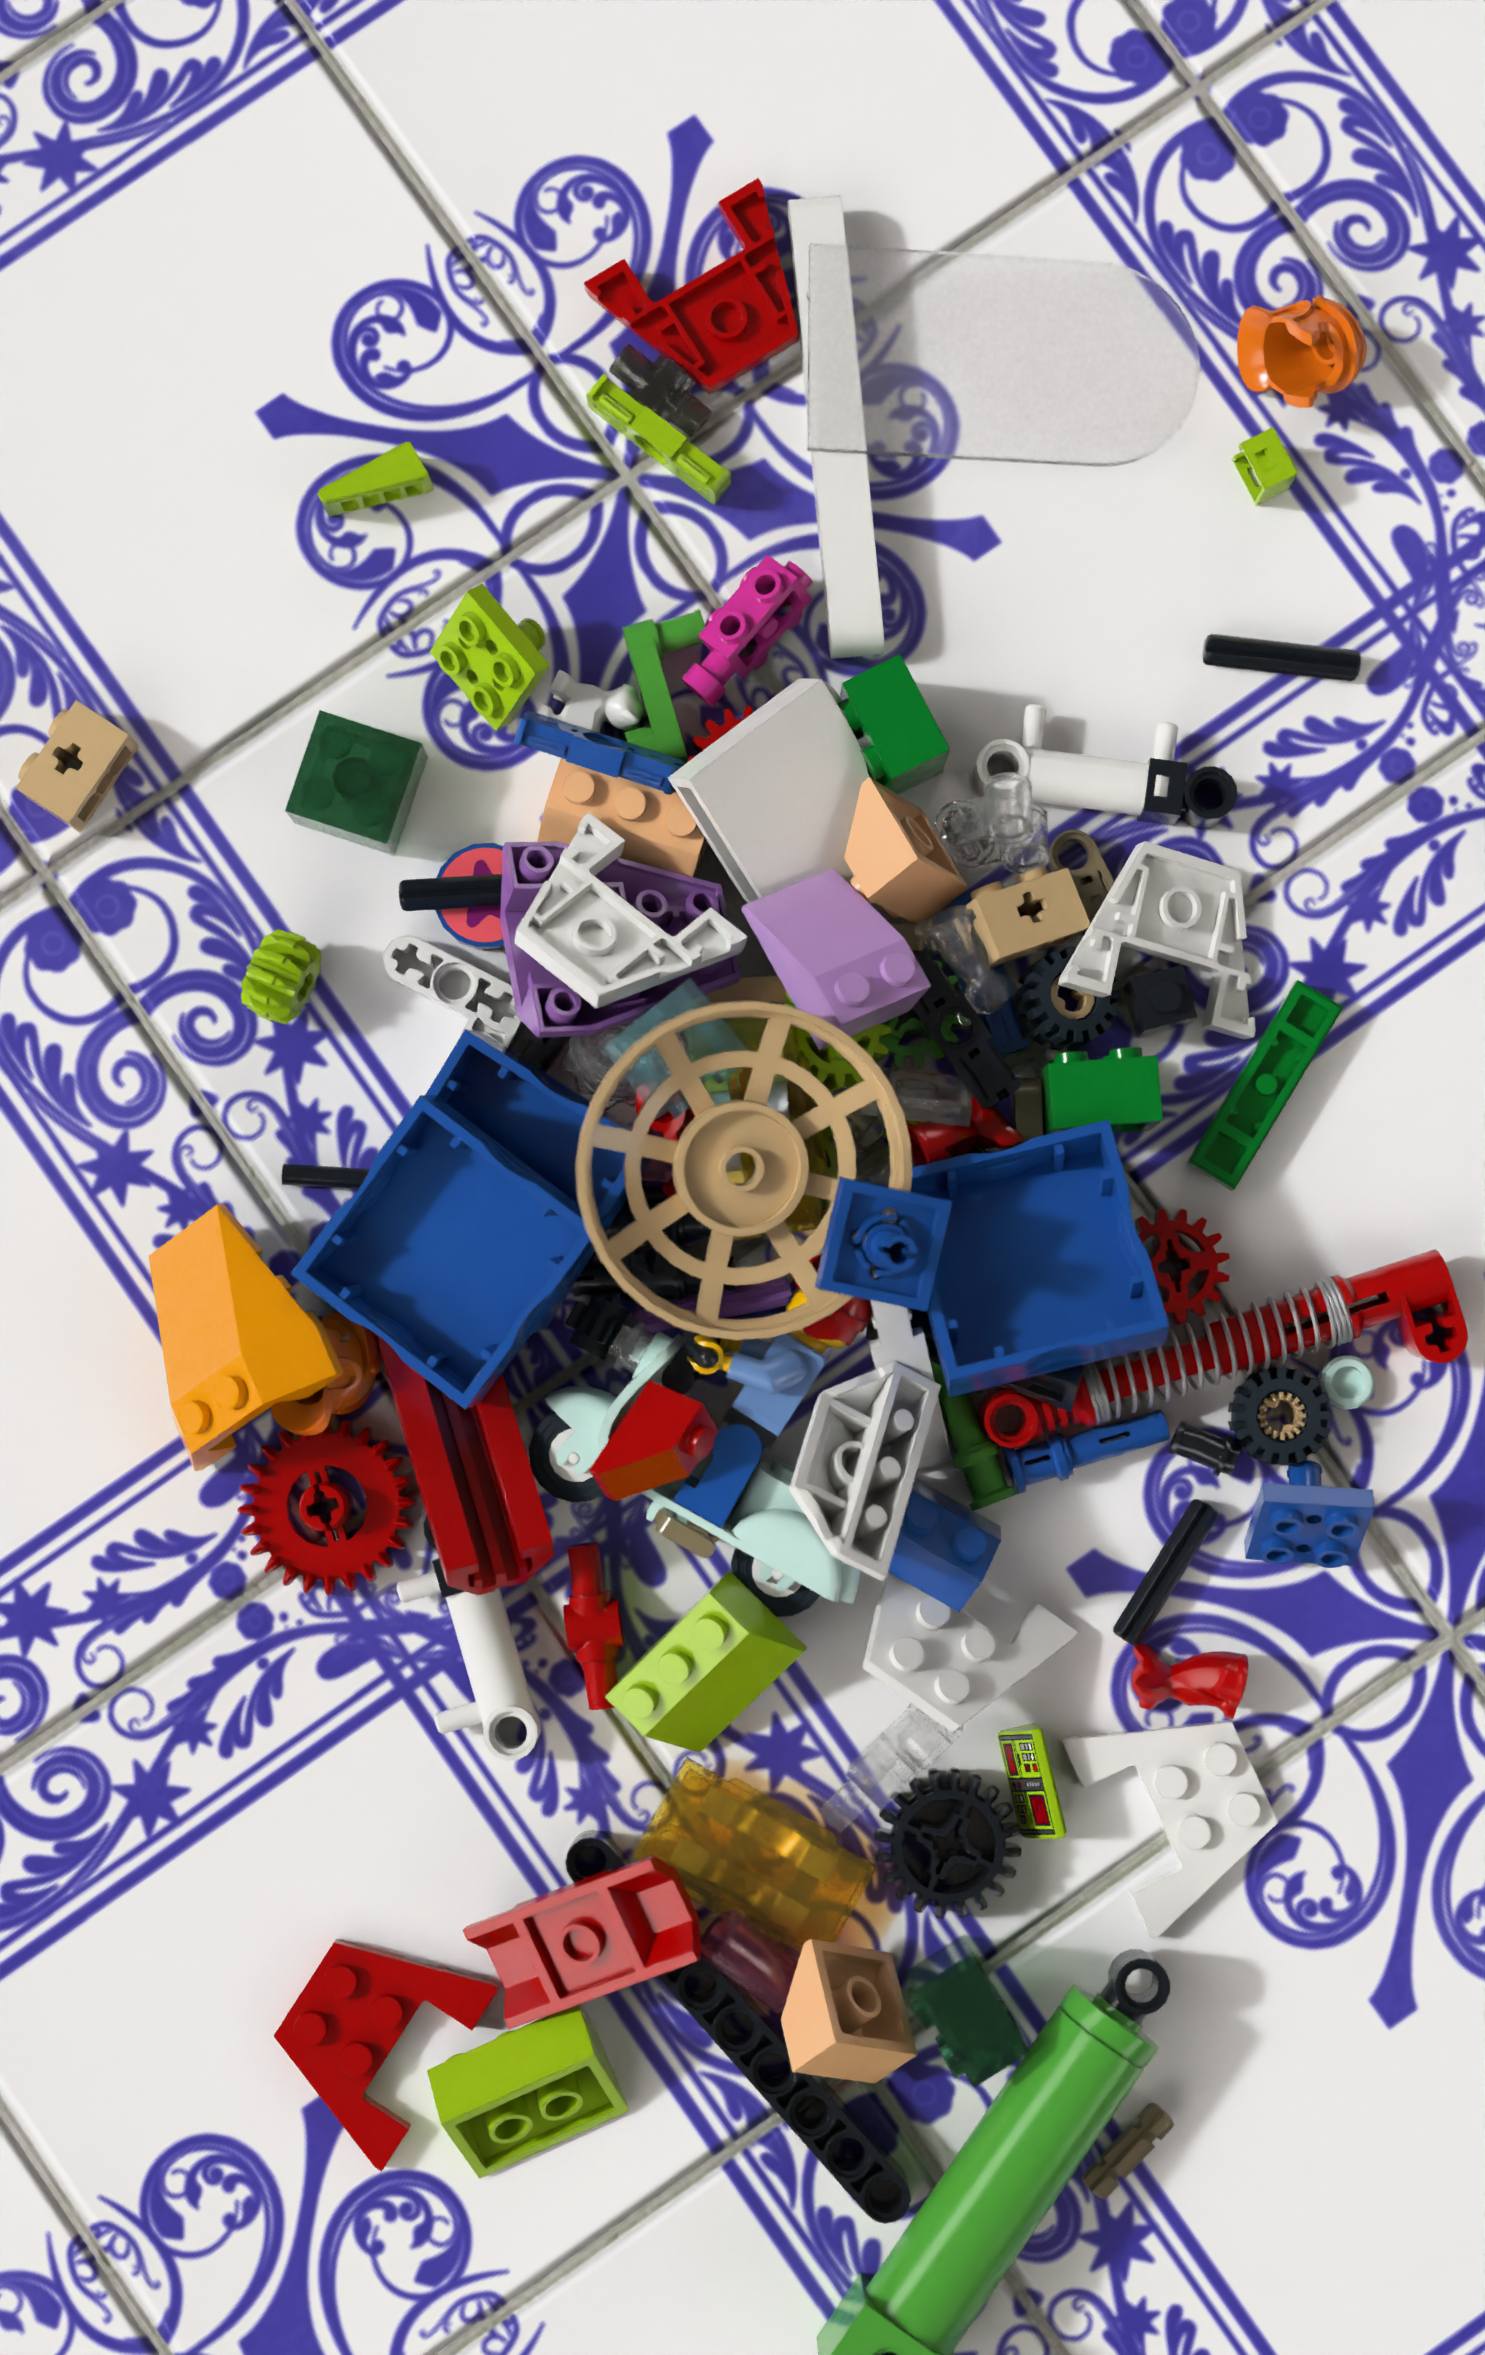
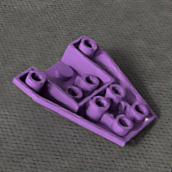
M557 841L504 843L502 852L500 925L517 1017L537 1038L592 1036L739 983L741 973L737 955L596 1009L514 943L517 927L545 880L548 881L560 861L561 853L564 848L569 847V844ZM617 858L595 875L597 879L670 936H676L710 907L729 921L721 884L622 858Z

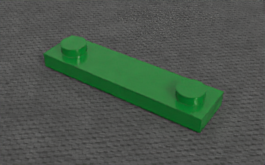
M1295 981L1186 1164L1229 1190H1235L1344 1007L1303 982Z

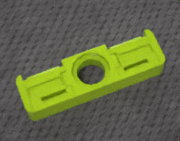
M602 374L586 394L587 405L596 415L712 504H715L731 485V472L726 467L723 468L659 415L647 406H642L611 382L605 374Z

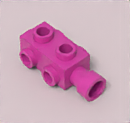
M766 555L757 567H753L744 575L739 588L724 606L716 609L709 616L705 628L698 637L711 653L700 665L694 663L681 678V681L706 704L714 707L727 690L724 686L735 673L744 680L752 670L763 666L768 658V651L783 633L800 623L803 615L802 611L813 600L807 592L808 587L813 583L812 579L793 562L788 561L783 567L769 555ZM791 606L790 611L786 615L778 616L781 608ZM752 645L757 646L756 651L751 656L743 657L745 648Z

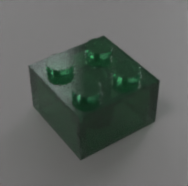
M319 710L285 812L295 824L394 856L428 759L427 753L420 742Z
M963 1935L907 1970L912 1984L910 1988L905 1990L910 1999L909 2004L925 2030L934 2025L940 2033V2035L935 2037L940 2047L938 2050L956 2079L965 2074L973 2088L1031 2052L1021 2028Z

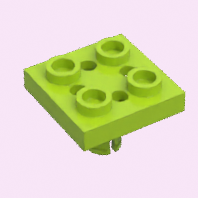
M483 584L466 592L429 651L438 661L441 669L453 679L471 701L475 710L487 720L495 731L502 729L513 721L550 667V664L539 652L542 646L545 645V635L541 626L531 618H525L519 624H516Z

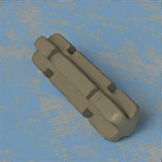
M1153 2102L1149 2103L1137 2116L1139 2122L1135 2126L1130 2123L1101 2154L1104 2160L1100 2164L1095 2161L1083 2173L1082 2180L1095 2196L1106 2199L1119 2186L1116 2180L1120 2176L1125 2179L1155 2147L1152 2143L1155 2138L1161 2141L1173 2128L1174 2122L1159 2105Z

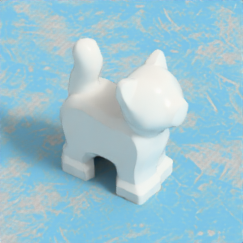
M561 670L558 671L550 687V693L554 694L553 698L566 704L561 714L555 715L552 708L545 703H542L538 711L539 714L600 733L605 721L614 728L624 731L641 728L640 721L644 712L638 698V690L635 687L624 684L617 689L604 691L595 685L576 682L572 679L571 675Z

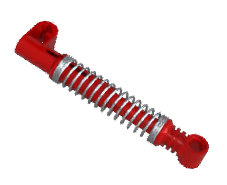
M1434 1249L1349 1278L1336 1274L1321 1280L1317 1279L1314 1283V1289L1307 1291L1306 1287L1301 1285L1299 1294L1291 1296L1285 1290L1282 1294L1283 1299L1276 1302L1268 1295L1266 1299L1267 1305L1258 1307L1252 1301L1250 1310L1243 1313L1235 1306L1233 1310L1234 1316L1225 1318L1223 1313L1219 1312L1217 1315L1218 1321L1209 1324L1202 1317L1201 1327L1204 1336L1196 1339L1190 1324L1186 1323L1184 1329L1188 1341L1181 1344L1178 1343L1173 1329L1169 1328L1168 1336L1172 1347L1162 1350L1161 1346L1154 1347L1155 1352L1145 1355V1351L1140 1350L1137 1351L1139 1357L1132 1360L1128 1359L1127 1354L1120 1355L1123 1363L1112 1366L1110 1358L1104 1359L1106 1368L1098 1370L1094 1362L1083 1364L1085 1368L1071 1412L1009 1389L996 1390L987 1395L981 1403L978 1413L979 1422L984 1433L998 1445L1007 1448L1020 1447L1031 1439L1042 1436V1428H1046L1048 1433L1056 1431L1055 1424L1057 1423L1061 1429L1068 1427L1069 1419L1072 1420L1074 1425L1082 1423L1088 1427L1096 1424L1099 1425L1101 1422L1105 1423V1421L1109 1422L1112 1416L1116 1419L1120 1417L1121 1401L1126 1409L1134 1414L1138 1409V1397L1148 1408L1153 1407L1155 1400L1154 1391L1162 1401L1167 1403L1171 1398V1387L1179 1396L1184 1397L1187 1394L1188 1382L1196 1391L1200 1392L1203 1390L1204 1376L1209 1383L1218 1386L1221 1376H1225L1233 1381L1236 1379L1237 1371L1239 1370L1248 1376L1251 1375L1254 1365L1267 1370L1272 1359L1282 1365L1287 1359V1354L1300 1359L1304 1349L1315 1354L1319 1351L1321 1343L1329 1348H1333L1335 1344L1340 1346L1342 1343L1345 1344L1359 1338L1364 1329L1393 1319L1396 1320L1402 1342L1406 1349L1414 1356L1436 1363L1451 1362L1458 1358L1466 1348L1468 1341L1467 1326L1448 1268L1441 1254ZM1374 1295L1377 1296V1299L1350 1308L1347 1307V1305ZM1441 1304L1443 1311L1428 1315L1430 1322L1420 1319L1413 1320L1411 1313ZM1308 1317V1322L1300 1324L1301 1319ZM1292 1323L1293 1327H1285L1286 1324ZM1432 1324L1443 1328V1333L1436 1336V1344L1426 1342L1425 1338L1426 1335L1433 1332ZM1215 1368V1381L1212 1379L1207 1370ZM1199 1373V1386L1192 1379V1375ZM1182 1379V1391H1180L1175 1381ZM1165 1384L1166 1397L1162 1394L1158 1386ZM1149 1390V1402L1144 1397L1143 1391ZM1131 1395L1133 1400V1408L1130 1406L1126 1399V1397ZM1110 1402H1116V1413L1112 1409ZM1008 1404L1018 1405L1022 1415L1020 1424L1012 1431H999L995 1426L997 1411Z

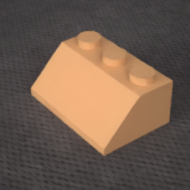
M560 759L545 804L537 842L557 841L570 845L577 833L578 825L582 818L590 812L625 840L623 854L618 858L696 878L708 841L677 792L671 795L664 794V791L621 777L615 778L566 762V759Z

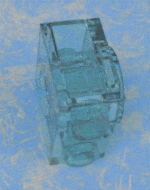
M693 977L689 978L603 1046L602 1049L615 1064L633 1043L657 1025L685 1011L713 1003ZM725 1018L691 1026L682 1031L687 1038L686 1054L691 1062L719 1052L743 1051L747 1048L746 1044ZM654 1047L642 1056L624 1077L645 1102L658 1085L669 1077L671 1073L659 1051ZM740 1067L721 1069L707 1073L699 1078L704 1083L712 1076L720 1084ZM680 1089L662 1106L656 1115L657 1118L669 1111L676 1119L690 1108Z

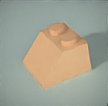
M871 777L861 784L844 859L854 874V877L850 880L851 885L870 905L874 902L877 903L894 919L902 917L913 924H924L966 891L968 886L922 809Z
M809 1939L804 1943L781 2017L792 2072L875 2084L918 2055L892 1953L817 1939Z

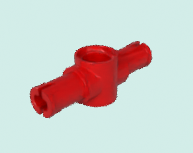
M585 1542L570 1545L567 1547L572 1594L568 1596L569 1604L563 1605L569 1653H576L577 1662L582 1663L589 1710L613 1708L614 1706L605 1696L618 1682L615 1657L620 1655L619 1647L624 1646L618 1598H612L610 1589H605L599 1543Z

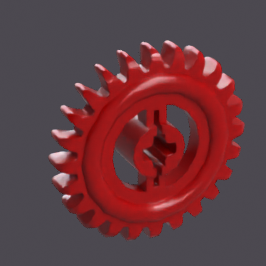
M349 1419L342 1421L337 1433H333L329 1421L328 1426L323 1432L310 1436L299 1435L297 1440L285 1430H280L278 1432L282 1446L280 1451L270 1445L261 1446V1451L269 1463L267 1465L258 1463L248 1464V1469L259 1478L258 1483L240 1485V1490L253 1496L254 1502L240 1506L237 1511L240 1514L254 1516L255 1522L243 1528L241 1534L244 1536H260L261 1540L252 1548L250 1554L252 1556L266 1552L271 1554L264 1568L266 1573L273 1572L282 1565L286 1567L282 1581L284 1586L292 1584L299 1575H302L303 1592L309 1594L313 1591L318 1580L321 1579L326 1595L331 1596L335 1592L338 1579L341 1578L347 1590L353 1592L357 1587L358 1572L369 1582L376 1581L377 1575L373 1565L375 1561L387 1568L393 1567L394 1562L387 1551L388 1547L402 1550L406 1548V1542L396 1534L397 1529L413 1528L414 1522L401 1515V1510L415 1506L417 1502L414 1498L401 1496L400 1490L410 1485L413 1479L412 1477H396L394 1474L404 1462L403 1457L385 1460L384 1455L390 1445L389 1440H382L373 1447L369 1445L372 1434L370 1427H365L356 1437H352V1424ZM327 1466H334L348 1471L359 1481L366 1494L367 1512L364 1522L351 1539H348L344 1524L351 1517L354 1508L353 1498L348 1489L343 1485L331 1481ZM316 1472H319L322 1483H319ZM305 1473L308 1475L311 1486L301 1496L299 1513L303 1522L311 1529L320 1532L325 1531L329 1546L309 1542L297 1532L290 1519L289 1499L292 1489ZM322 1491L327 1499L336 1498L339 1508L331 1511L332 1521L330 1522L325 1514L316 1515L314 1511V1505L321 1502L320 1492ZM335 1528L337 1530L339 1540H336V1536L333 1530Z

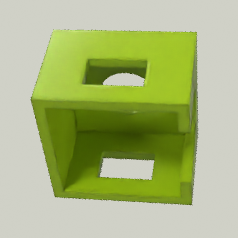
M1274 427L1240 443L1238 448L1240 451H1243L1234 455L1232 461L1255 505L1290 488L1298 473ZM1251 467L1261 484L1258 487L1255 486L1247 471Z

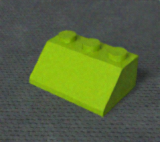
M728 1570L623 1675L605 1698L643 1736L700 1753L802 1655L807 1647Z
M580 2004L543 2017L517 2030L504 2032L486 2044L466 2053L453 2055L445 2062L427 2070L441 2126L479 2179L630 2111L599 2036Z

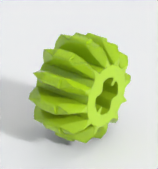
M277 929L265 936L260 947L254 950L250 964L246 966V976L241 982L243 989L241 993L242 1004L246 1005L254 1013H257V1016L270 1022L276 1021L284 1025L299 1016L304 1004L309 1003V996L316 987L315 982L321 972V950L317 949L316 945L306 941L305 937L292 931L288 933Z

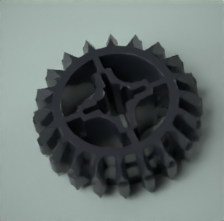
M931 1768L928 1770V1779L931 1786L922 1789L916 1776L912 1775L907 1779L914 1793L910 1798L907 1799L898 1789H894L891 1792V1798L901 1808L898 1812L886 1807L880 1809V1818L892 1824V1828L875 1829L874 1839L890 1843V1847L881 1848L875 1851L874 1855L878 1863L894 1862V1865L882 1873V1878L886 1884L893 1883L901 1878L903 1879L895 1892L896 1897L900 1901L907 1899L913 1891H916L917 1895L913 1905L916 1912L922 1913L926 1909L929 1900L933 1899L935 1900L934 1912L937 1918L945 1917L947 1902H954L957 1915L962 1918L967 1916V1908L964 1902L966 1899L973 1897L976 1906L980 1910L988 1907L986 1899L981 1893L986 1887L998 1897L1003 1895L1005 1890L1000 1882L995 1879V1876L999 1873L1007 1878H1014L1016 1874L1015 1868L1009 1863L1004 1862L1003 1857H1019L1022 1851L1019 1845L1005 1842V1838L1014 1837L1021 1830L1016 1822L1001 1824V1820L1008 1817L1013 1812V1808L1009 1802H1003L994 1807L991 1806L1000 1793L995 1785L987 1787L981 1794H978L977 1792L981 1785L979 1774L972 1773L964 1787L960 1786L961 1775L958 1768H950L948 1784H941L937 1769ZM943 1799L957 1800L954 1807L951 1806L947 1815L939 1821L930 1822L921 1818L919 1820L913 1818L917 1811L931 1802ZM973 1806L981 1811L989 1822L991 1829L990 1853L979 1848L978 1844L973 1843L966 1836L967 1826L970 1821L968 1816ZM956 1827L958 1833L954 1836L957 1842L962 1844L964 1850L948 1848L944 1855L941 1854L939 1859L937 1852L940 1848L937 1842H933L931 1835L934 1837L937 1835L946 1837L950 1830H954ZM904 1832L914 1836L917 1841L923 1843L929 1849L928 1859L925 1864L926 1871L922 1878L910 1869L903 1857L902 1843ZM957 1864L981 1867L973 1877L962 1883L938 1885L940 1879H944L949 1869Z

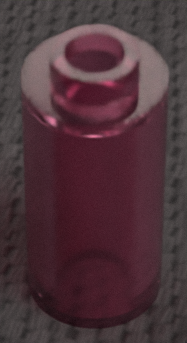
M728 1910L721 1913L709 1924L701 1938V1957L782 2017L799 1960L736 1912Z

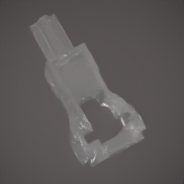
M910 1703L907 1709L849 1764L846 1775L850 1779L819 1808V1812L826 1818L825 1821L832 1828L835 1827L841 1833L872 1803L882 1810L908 1783L931 1765L963 1733L964 1725L952 1733Z

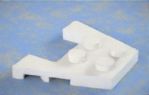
M589 812L582 818L575 837L569 847L564 848L561 853L560 861L548 881L545 880L517 927L514 941L516 945L596 1009L730 958L744 950L747 935L711 907L676 936H670L597 879L595 875L623 854L625 840Z
M1147 841L1137 844L1063 970L1058 985L1101 998L1111 995L1120 947H1126L1209 972L1212 975L1202 1027L1244 1040L1253 1038L1256 1030L1255 1018H1249L1246 987L1251 985V977L1249 973L1245 972L1242 940L1246 939L1247 935L1240 870Z
M888 1572L884 1580L880 1601L875 1608L862 1668L953 1733L1018 1681L1035 1670L1045 1660L1066 1646L1075 1638L1078 1631L1038 1603L1030 1610L1011 1643H1008L962 1609L958 1612Z
M1229 1720L1160 1727V1729L1134 1732H1113V1734L1097 1736H1075L1061 1740V1744L1082 1788L1130 1766H1134L1179 1863L1176 1869L1129 1890L1152 1939L1160 1936L1278 1823L1235 1727Z

